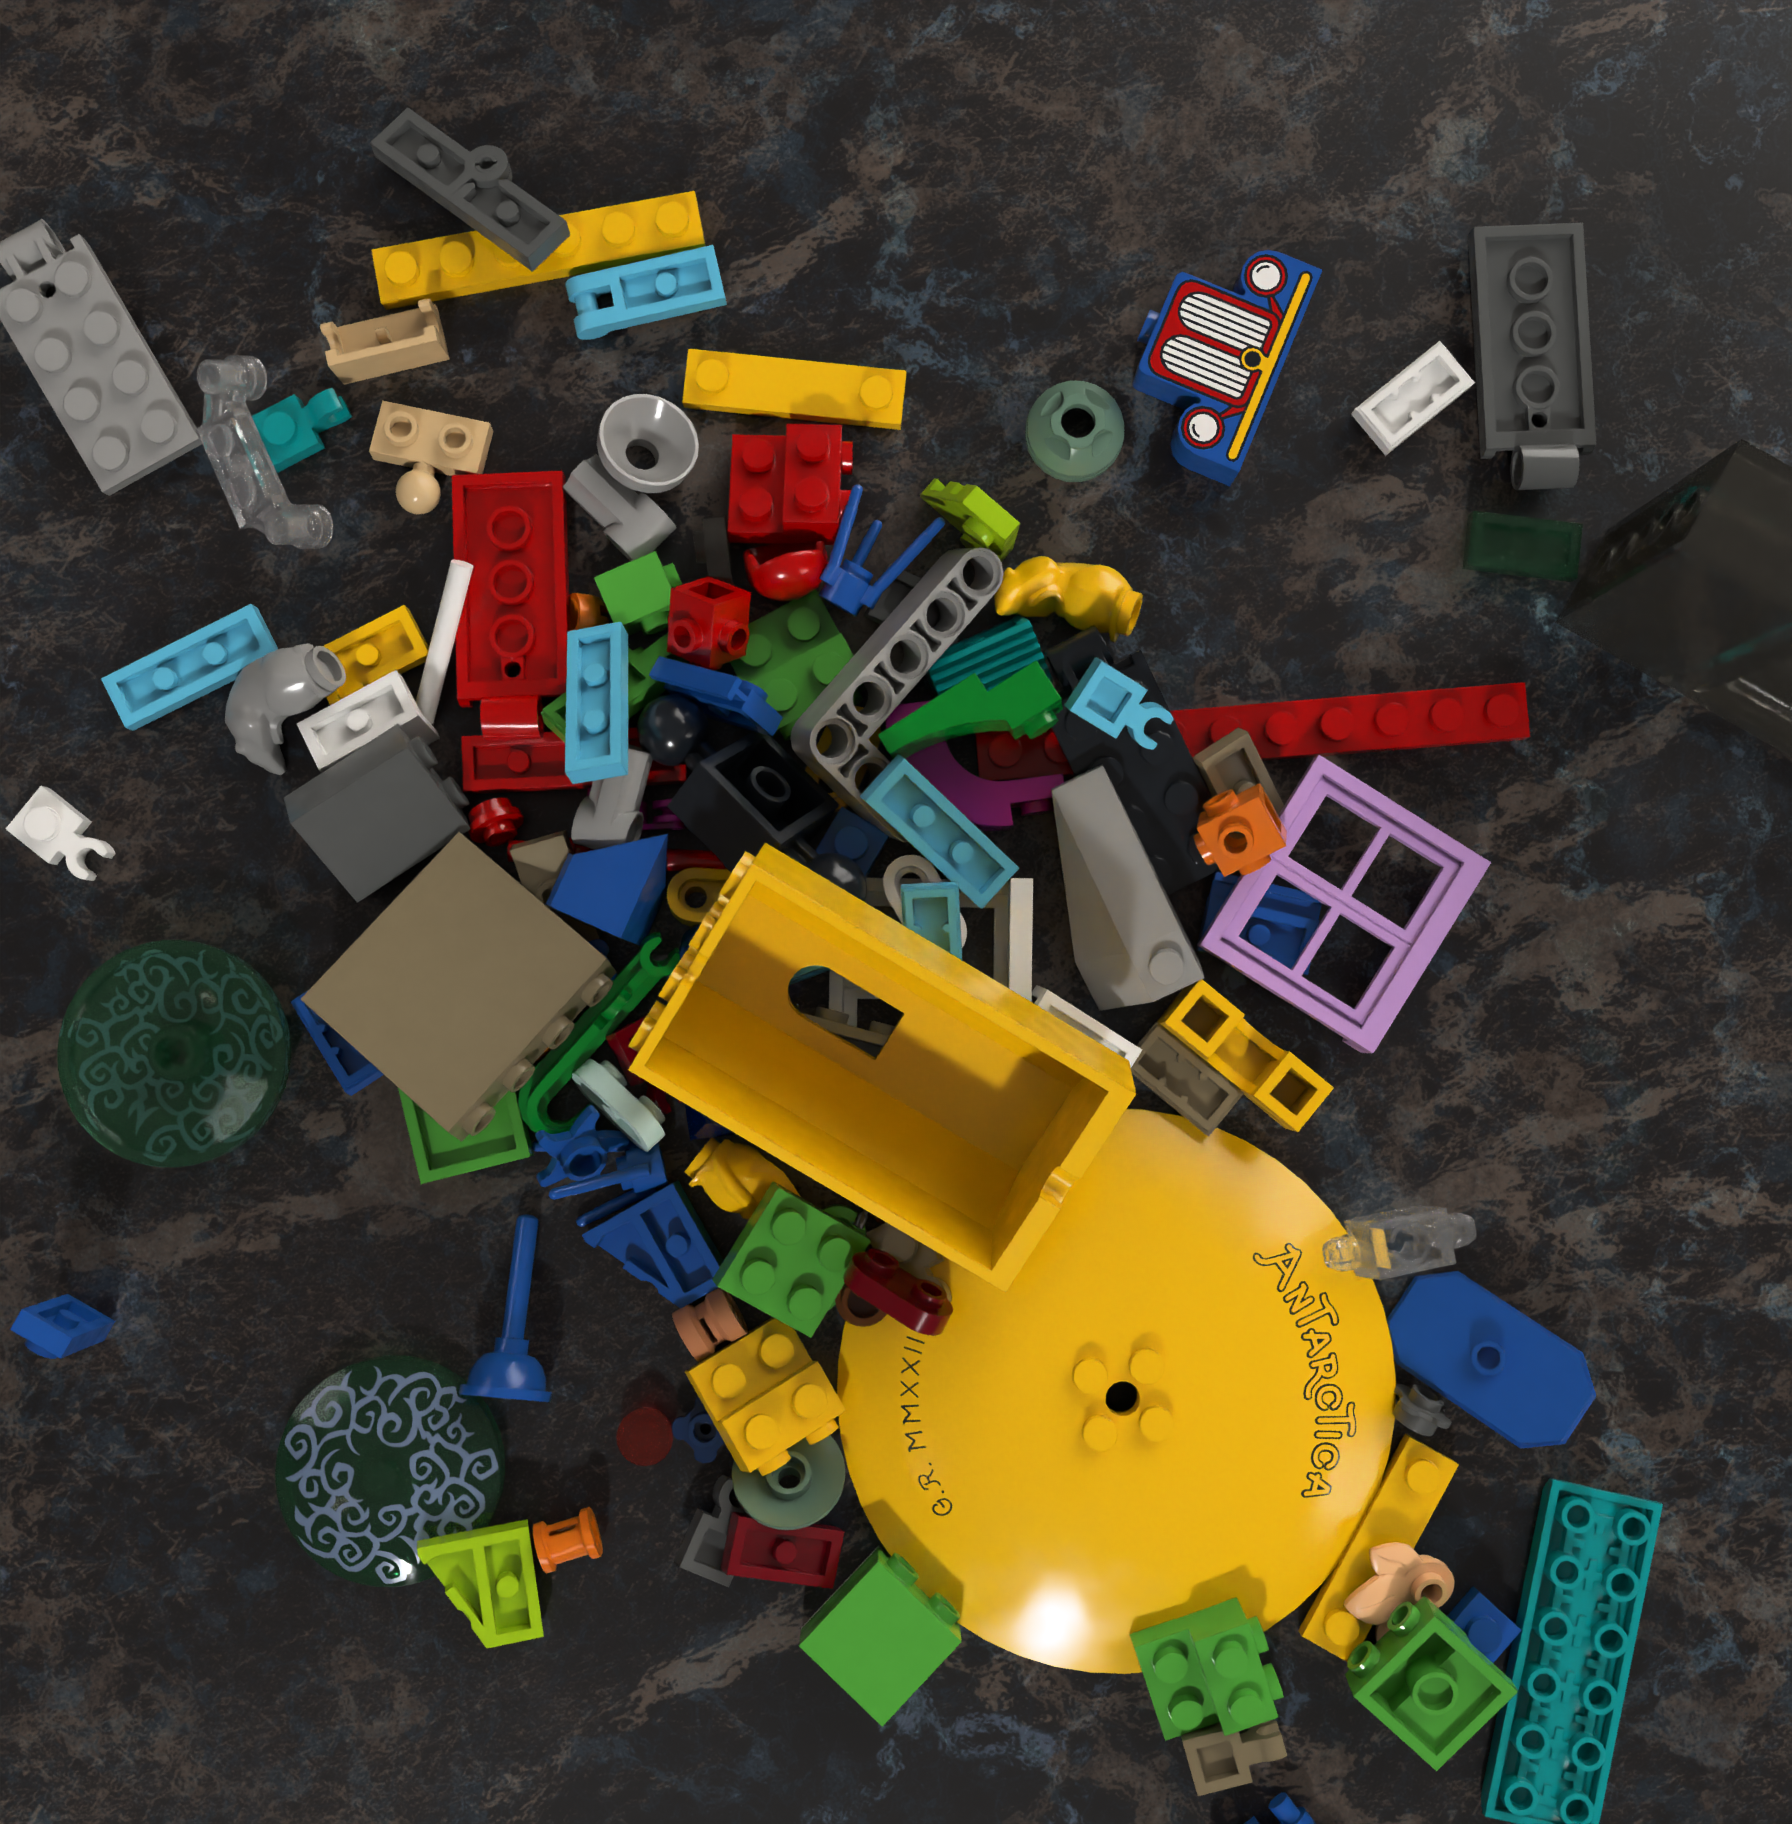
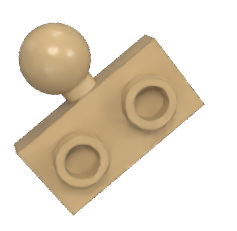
M382 400L369 452L373 460L413 468L398 480L396 497L399 504L406 511L418 515L426 514L438 505L441 496L439 483L434 477L435 473L449 476L483 474L493 429L489 422Z

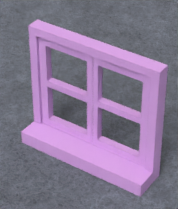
M1317 755L1310 763L1278 815L1287 830L1286 846L1269 854L1271 861L1262 868L1239 877L1197 946L1343 1037V1042L1360 1053H1374L1491 862L1324 757ZM1326 796L1378 828L1341 889L1288 857ZM1388 836L1393 837L1441 868L1404 929L1352 897L1353 892ZM1276 875L1329 907L1291 969L1238 937ZM1339 915L1392 947L1354 1009L1302 977Z

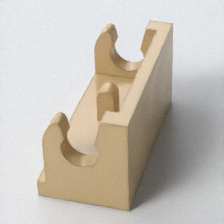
M429 298L418 301L419 308L340 327H337L333 322L320 324L321 332L326 336L331 349L325 351L328 367L345 385L450 360L438 307Z

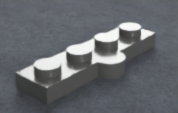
M408 107L370 142L377 159L532 272L570 236L566 220L512 182L513 174L507 155L501 148L493 145H484L470 152Z

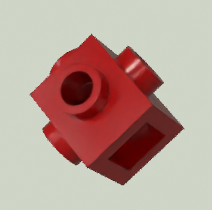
M710 576L671 588L667 652L688 660L691 665L710 670H718L723 664L746 656L750 635L748 624L751 592Z

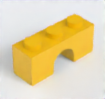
M1203 979L1184 987L1157 1022L1243 1091L1248 1099L1282 1127L1299 1132L1334 1087L1290 1051L1279 1048L1260 1034L1243 1018L1245 1016L1243 1012Z

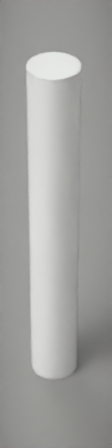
M456 559L450 562L416 698V704L421 714L430 724L434 723L473 570L472 564Z

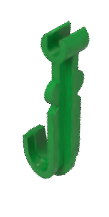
M660 932L650 933L643 939L639 952L612 980L613 985L607 995L598 1004L588 1007L574 1022V1028L568 1038L560 1046L547 1052L535 1066V1071L531 1078L520 1088L518 1100L522 1119L532 1131L537 1133L539 1130H545L549 1134L570 1131L573 1123L585 1108L594 1105L591 1102L588 1103L570 1119L563 1121L551 1119L547 1112V1105L572 1078V1073L591 1057L606 1040V1036L610 1035L656 983L662 977L670 975L676 965H678L680 952L677 947L663 961H655L651 958L650 953L662 941Z

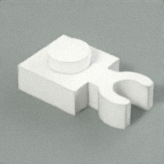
M40 786L6 827L8 832L49 864L57 865L66 856V864L69 871L80 879L94 881L97 877L85 864V857L90 851L95 850L97 854L110 859L115 855L114 849L107 842L82 835L92 821L48 787Z

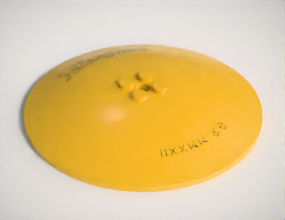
M1126 1109L1082 1178L1077 1179L1068 1190L1062 1202L1061 1210L1006 1293L942 1255L944 1261L930 1269L934 1277L942 1279L950 1288L952 1302L950 1303L953 1306V1312L944 1331L940 1335L931 1336L918 1333L888 1314L878 1323L866 1327L855 1326L845 1320L838 1359L837 1395L846 1409L845 1412L839 1415L840 1436L854 1488L878 1539L890 1556L894 1553L899 1554L915 1569L919 1578L914 1584L929 1598L937 1592L957 1610L960 1615L957 1621L958 1624L985 1641L1018 1656L1054 1667L1090 1673H1140L1142 1671L1129 1634L1192 1614L1237 1597L1246 1618L1249 1619L1257 1616L1263 1632L1267 1631L1298 1608L1338 1565L1381 1486L1390 1454L1395 1422L1393 1409L1396 1406V1393L1394 1392L1396 1374L1392 1341L1384 1308L1374 1281L1353 1240L1326 1204L1305 1182L1278 1160L1249 1142L1217 1127L1210 1136H1207L1186 1118L1175 1114L1144 1109ZM1121 1381L1129 1382L1137 1390V1400L1133 1407L1124 1412L1110 1409L1106 1404L1108 1389L1114 1383Z

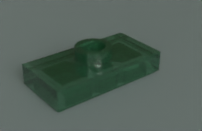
M1472 511L1468 515L1462 569L1572 582L1578 577L1583 524Z

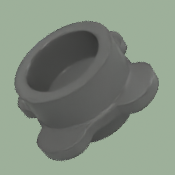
M1396 1384L1394 1392L1399 1396V1400L1393 1409V1415L1401 1424L1425 1436H1433L1438 1427L1443 1429L1450 1427L1452 1422L1445 1416L1447 1408L1440 1395L1423 1385L1414 1384L1412 1388H1409L1403 1384Z

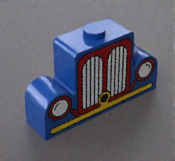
M1272 250L1259 251L1250 256L1243 265L1233 286V291L1181 272L1176 275L1161 312L1149 310L1137 340L1147 346L1136 370L1132 385L1137 391L1185 410L1172 433L1170 442L1172 455L1180 465L1188 470L1231 486L1244 462L1322 269L1281 252Z

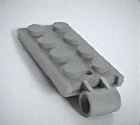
M40 219L0 241V263L13 280L12 283L0 289V320L102 493L110 496L200 446L205 441L88 242L78 234L70 239L74 248L66 252L50 226L43 219ZM55 286V294L52 297L47 298V290L50 287Z

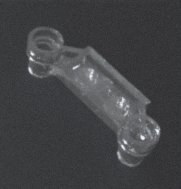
M230 355L224 360L206 359L202 361L197 370V381L204 392L203 423L196 431L239 528H255L264 533L267 539L274 545L292 544L298 549L324 548L329 544L333 535V521L330 513L319 504L294 505L289 501L246 405V401H255L261 398L266 390L267 374L264 365L258 358L246 355Z

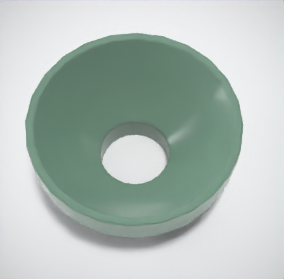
M1085 381L1058 383L1047 389L1035 401L1029 411L1025 425V441L1028 452L1034 463L1043 472L1055 479L1066 482H1083L1094 479L1113 465L1121 451L1124 441L1122 412L1115 399L1106 390L1095 384ZM1073 408L1084 409L1092 416L1094 429L1085 437H1072L1062 427V416Z

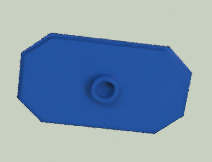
M1459 1271L1415 1276L1386 1319L1397 1365L1520 1449L1565 1444L1596 1398L1583 1352Z

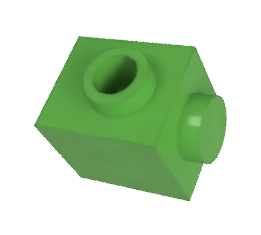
M656 551L594 577L613 623L622 622L628 636L642 631L647 636L668 628L671 588L682 585L673 562L662 566Z

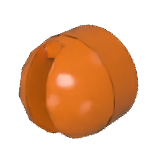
M583 593L570 594V631L609 623V619L602 616L608 610L605 603L599 597Z

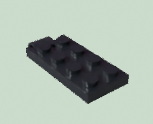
M1095 625L1044 650L1048 663L1063 691L1058 693L1062 698L1063 710L1055 714L1059 721L1051 727L1056 740L1075 777L1103 764L1167 896L1220 870L1216 862L1211 865L1206 864L1193 838L1195 834L1199 833L1197 823L1199 814L1205 811L1203 804L1211 799V796L1175 720L1168 724L1160 718L1154 717L1145 723L1144 733L1157 743L1155 749L1151 750L1139 745L1129 735L1127 725L1124 726L1118 737L1114 738L1064 706L1094 658L1097 657L1148 690L1139 704L1154 702L1170 712L1142 651L1139 649L1129 654V658L1114 664L1108 647Z

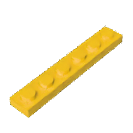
M695 191L559 215L566 220L570 236L533 272L477 231L371 249L381 304L386 310L416 305L418 301L429 298L431 301H438L586 274L705 247Z

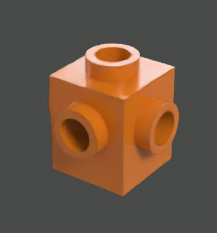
M1258 783L1237 795L1233 789H1230L1203 804L1205 811L1199 814L1197 823L1199 833L1193 836L1197 849L1206 864L1211 865L1216 862L1221 873L1226 877L1238 870L1241 875H1247L1271 861L1269 854L1286 846L1287 830L1262 785Z

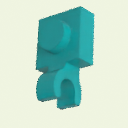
M329 388L312 397L306 406H304L299 397L293 394L247 418L246 421L269 467L278 473L325 449L319 433L347 421L352 415L343 397H338L335 390Z

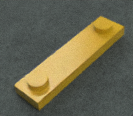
M688 349L682 403L684 408L901 430L906 371Z
M1404 1434L1385 1469L1381 1486L1338 1565L1323 1583L1298 1630L1302 1637L1348 1662L1352 1651L1364 1642L1372 1627V1624L1365 1623L1352 1615L1344 1605V1600L1352 1592L1376 1574L1370 1561V1548L1397 1542L1410 1545L1414 1549L1459 1466L1457 1462L1410 1435Z

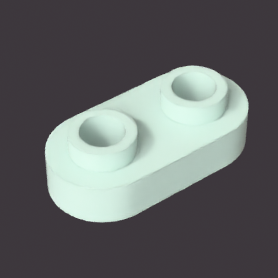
M588 1059L572 1073V1079L582 1094L592 1104L596 1105L598 1110L640 1149L648 1152L665 1136L664 1130L661 1127L665 1117L661 1110L644 1095L639 1099L635 1098L625 1088L627 1082L623 1075L609 1061L604 1060L598 1064L596 1061Z

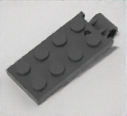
M1583 223L1473 227L1468 234L1480 459H1492L1496 451H1512L1510 475L1515 490L1574 488L1579 475V455H1590L1596 446ZM1531 418L1538 419L1541 428L1535 427L1532 424Z

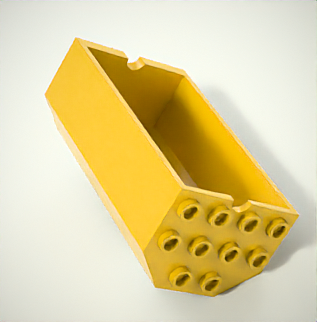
M764 843L756 857L745 851L721 889L719 898L715 901L690 941L688 950L684 953L658 996L666 1000L668 1004L664 1005L656 1000L628 1047L638 1052L628 1070L1006 1293L1061 1210L1062 1202L1068 1190L1077 1179L1082 1178L1136 1096L1129 1060L769 844ZM808 966H824L903 1012V1015L876 1058L813 1022L793 1006L789 997V983L795 973Z

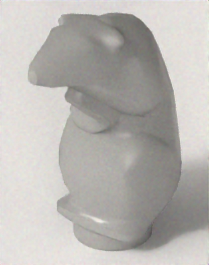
M306 643L291 648L277 649L245 666L232 686L225 711V723L236 740V752L246 756L250 762L277 775L285 773L287 771L285 760L279 745L284 742L281 724L288 716L313 708L324 697L329 696L345 683L346 673L338 657L326 647L316 646L314 648L313 645Z

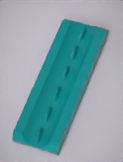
M1549 1478L1545 1484L1516 1619V1625L1522 1631L1512 1641L1505 1673L1513 1681L1518 1693L1497 1713L1481 1792L1482 1814L1485 1817L1516 1824H1599L1663 1507L1662 1503Z

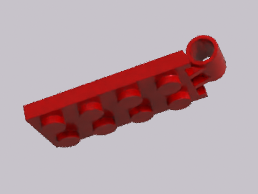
M563 471L452 475L454 559L473 565L456 633L457 700L462 708L473 707V701L481 700L480 722L485 741L543 738L542 698L559 697L566 692L567 631H570L567 501L566 491L563 488L566 484V477ZM512 666L521 667V671L516 677L508 676V671Z

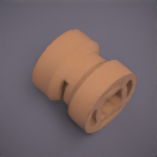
M719 1287L706 1294L705 1300L695 1306L688 1304L672 1312V1318L681 1339L698 1362L713 1355L716 1346L726 1340L735 1342L749 1333L746 1322L730 1293Z

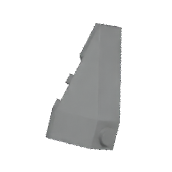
M1103 764L1052 788L1075 963L1099 1011L1151 1003L1204 979L1199 958Z

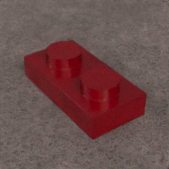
M732 1512L720 1570L726 1575L833 1589L844 1531L836 1526L815 1523L800 1529L779 1530L758 1523L746 1513Z

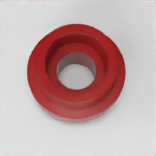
M493 798L480 803L470 811L468 818L471 822L469 825L471 829L468 832L474 842L486 843L487 846H499L509 842V840H512L517 835V829L523 824L524 817L520 809L512 806L508 798Z

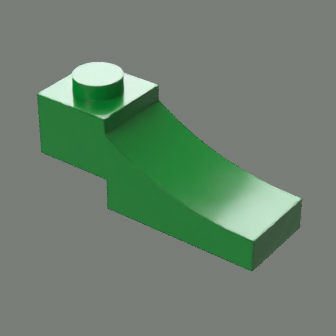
M1037 660L989 691L986 690L976 673H973L878 734V737L892 759L897 754L907 758L931 745L973 733L1009 731L1014 740L1024 734L1033 739L1049 730L1059 721L1055 714L1063 710L1062 698Z

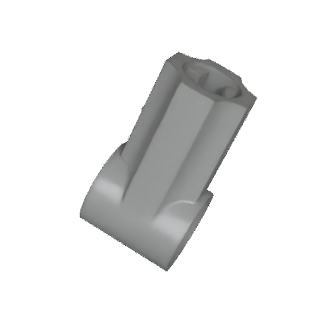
M597 454L587 460H583L571 472L568 481L563 486L565 491L604 528L603 533L630 561L652 553L677 528L668 515L646 494L641 492L638 495L634 490L614 479L605 469Z
M628 744V775L593 781L590 795L585 797L580 803L571 830L573 843L596 850L640 840L644 817L643 813L639 812L653 761L650 753L644 752L641 747Z

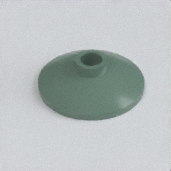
M831 1435L812 1445H809L806 1438H803L787 1449L791 1459L777 1470L765 1476H761L758 1469L751 1473L740 1471L734 1460L732 1483L735 1496L742 1509L758 1523L779 1530L804 1528L825 1517L838 1502L845 1483L844 1458L838 1444ZM787 1475H794L800 1480L796 1487L789 1489L783 1488L779 1482Z

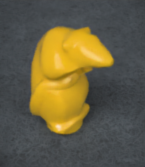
M1038 556L1023 561L1014 570L1011 567L1006 568L1002 584L994 594L995 610L1001 616L1020 614L1025 617H1046L1055 611L1059 617L1065 618L1070 625L1082 631L1095 625L1100 633H1109L1110 641L1115 643L1119 634L1128 637L1132 633L1140 613L1143 595L1133 591L1128 581L1114 568L1104 565L1054 562L1049 557Z
M712 1137L684 1171V1173L692 1178L689 1183L691 1187L702 1186L706 1194L718 1207L728 1212L739 1213L743 1219L747 1220L752 1216L772 1182L801 1197L786 1174L772 1162L765 1159L757 1149L749 1145L733 1143L729 1139H724L720 1143Z

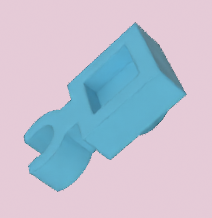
M1097 657L1094 658L1064 705L1071 712L1114 738H1117L1124 726L1127 725L1129 735L1139 745L1151 750L1155 749L1157 743L1144 733L1145 723L1154 717L1160 718L1168 724H1171L1174 720L1171 713L1157 703L1144 702L1139 704L1148 690Z

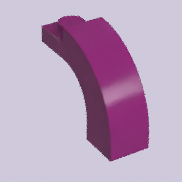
M930 701L898 705L885 720L886 729ZM946 740L905 758L982 831H1009L1013 826L1011 808L1020 807L1021 816L1054 812L1051 789L1064 783L1063 774L1010 781H991L977 777L965 770L955 760L947 746Z

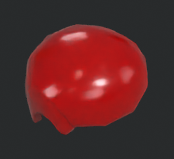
M817 541L816 545L769 544L750 548L743 552L746 575L750 585L759 594L778 601L799 600L817 589L822 582L819 578L829 562L828 554L822 541Z

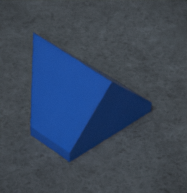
M668 834L574 855L568 853L545 905L640 946L643 939L648 936L665 898Z

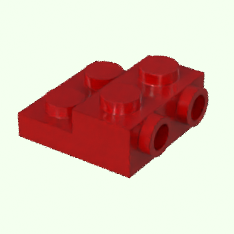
M787 424L786 436L732 434L727 529L729 543L816 545L817 541H822L824 545H834L851 490H841L842 475H852L853 441H842V425Z

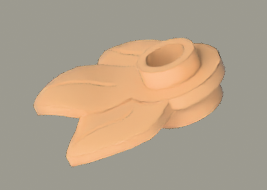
M1386 1543L1370 1548V1561L1376 1574L1352 1592L1344 1600V1605L1359 1620L1376 1625L1375 1639L1378 1642L1389 1631L1387 1622L1397 1606L1406 1601L1415 1605L1425 1596L1439 1608L1451 1597L1455 1580L1448 1566L1441 1560L1429 1555H1418L1410 1545L1404 1543Z

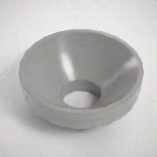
M633 394L622 397L614 402L605 411L597 435V449L603 466L614 479L634 491L661 493L673 489L692 471L698 457L699 443L697 433L690 419L672 402L650 394ZM631 446L647 448L655 458V466L647 470L634 467L626 457V449Z

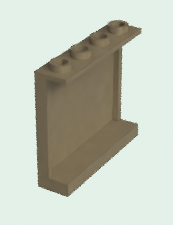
M458 832L308 990L301 1000L448 1133L462 1142L469 1134L475 1136L487 1127L496 1113L493 1107L508 1091L516 1092L528 1082L535 1071L534 1062L548 1047L553 1050L568 1038L574 1028L572 1021L586 1005L593 1007L607 995L613 985L611 978L617 972L603 954L462 833Z

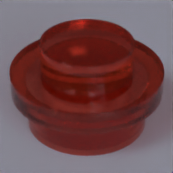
M643 1407L631 1411L621 1421L617 1430V1445L621 1454L628 1461L636 1465L649 1466L660 1462L666 1457L673 1444L674 1436L671 1422L662 1412L654 1408Z

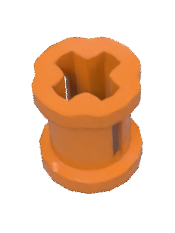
M590 1507L581 1509L579 1516L551 1525H547L544 1521L533 1524V1539L540 1565L546 1574L556 1571L557 1564L586 1555L595 1559L603 1554L600 1531L595 1515Z

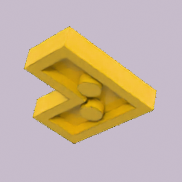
M403 605L323 646L338 657L346 673L345 683L326 697L329 704H334L395 670L401 675L426 662L429 647L409 608Z

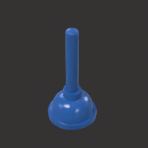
M524 1214L516 1219L501 1337H495L494 1352L485 1353L475 1361L469 1372L467 1383L460 1384L459 1394L551 1402L552 1392L546 1391V1376L543 1366L536 1358L528 1355L529 1340H524L539 1224L538 1218L533 1215Z

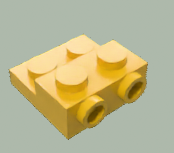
M774 1317L749 1331L748 1335L735 1342H731L685 1371L737 1466L743 1472L751 1473L758 1469L761 1476H765L777 1470L791 1459L787 1451L788 1448L803 1438H806L809 1445H812L828 1437L839 1428L834 1418L846 1411L818 1361H812L795 1329Z

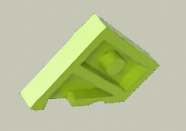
M934 478L920 494V497L963 534L960 541L966 548L981 547L990 549L998 556L1001 562L1013 550L1020 522L978 486L970 484L963 486L958 482L950 481L945 487L938 479Z
M528 1519L417 1541L418 1557L424 1565L428 1564L443 1584L446 1595L457 1610L462 1611L471 1622L472 1630L486 1648L544 1637Z

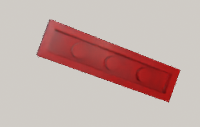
M628 728V744L641 747L637 737V728ZM544 732L541 739L485 741L483 735L461 736L463 791L466 794L587 789L592 787L593 781L572 784L565 773V743L554 732ZM653 760L646 786L684 784L688 778V767L685 764L666 766Z

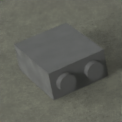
M399 724L388 729L284 797L290 824L357 903L447 845L458 832L464 834L471 829L463 811V808L469 805V801L459 785L451 776L445 780L439 777L432 768L438 764V761L426 742L419 735L411 740Z

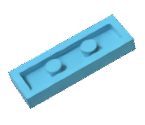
M249 604L101 678L125 728L134 731L236 680L245 666L277 650L278 647L259 609L253 604Z
M622 622L567 631L565 773L572 784L628 775V633Z
M899 754L860 795L871 808L951 882H959V889L980 909H983L1019 870V867Z

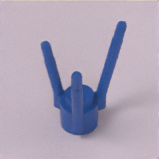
M859 484L852 487L829 562L819 578L825 583L818 594L824 600L855 617L858 616L863 605L872 610L874 609L881 594L945 525L943 518H936L871 586L869 583L874 575L862 568L882 528L880 520L872 522L852 561L844 559L841 565L863 492V488Z
M629 1139V1144L626 1147H618L609 1151L626 1152L625 1156L616 1157L618 1171L553 1188L549 1191V1197L556 1200L621 1183L623 1191L632 1189L579 1216L576 1219V1223L580 1227L601 1219L638 1200L645 1199L657 1192L656 1188L669 1185L659 1142L646 1152ZM538 1141L532 1142L533 1151L546 1152L539 1145Z

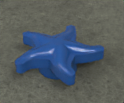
M590 1105L579 1115L570 1131L549 1134L545 1130H539L535 1136L539 1145L552 1156L547 1168L540 1171L536 1178L541 1187H547L566 1177L574 1181H580L599 1176L606 1166L607 1153L618 1147H626L629 1144L628 1137L621 1131H596L595 1123L600 1115L596 1107Z

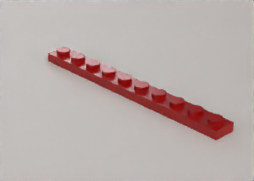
M1525 682L1170 711L1192 757L1238 727L1249 733L1262 761L1316 757L1317 755L1329 756L1514 741L1530 737ZM1051 728L1033 739L1024 734L1014 740L1009 731L974 733L977 771L980 778L991 781H1010L1063 774V777L1074 776Z

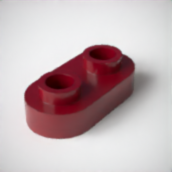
M869 1249L867 1252L855 1253L843 1275V1280L851 1291L918 1333L931 1336L940 1335L944 1331L953 1312V1306L947 1299L946 1291L941 1286L932 1281L918 1279L900 1268L898 1261L885 1251Z

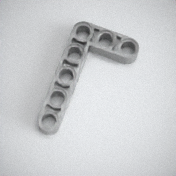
M981 547L957 548L948 550L943 554L800 716L791 731V745L796 755L859 817L875 825L884 834L888 835L889 838L898 841L908 842L860 797L864 790L890 763L868 739L998 591L1002 584L1004 572L1002 562L990 549ZM968 560L974 566L975 571L974 581L969 587L963 578V569ZM934 601L939 608L940 615L936 626L931 628L926 614L930 603ZM899 642L903 648L904 658L900 667L895 670L890 661V653L894 644ZM860 684H864L867 689L868 700L865 707L858 712L854 706L853 695L856 688ZM827 725L832 735L831 745L828 750L820 754L816 746V737L819 730ZM866 764L870 773L869 782L865 788L858 791L855 784V775L858 769Z

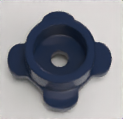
M699 1397L696 1398L695 1406L686 1416L677 1417L672 1424L673 1436L678 1440H685L694 1450L695 1459L701 1463L712 1462L717 1456V1449L724 1444L722 1437ZM702 1424H709L711 1431L703 1433L700 1429Z

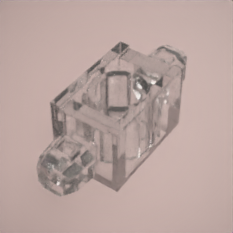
M1415 1205L1344 1220L1348 1234L1329 1239L1323 1245L1322 1251L1327 1268L1338 1271L1353 1270L1354 1276L1383 1280L1456 1264L1454 1249L1469 1245L1476 1239L1477 1233L1472 1216L1461 1213L1447 1214L1446 1207ZM1400 1230L1405 1234H1413L1414 1241H1404V1246L1399 1254L1396 1250L1387 1249V1243L1395 1242L1397 1233Z

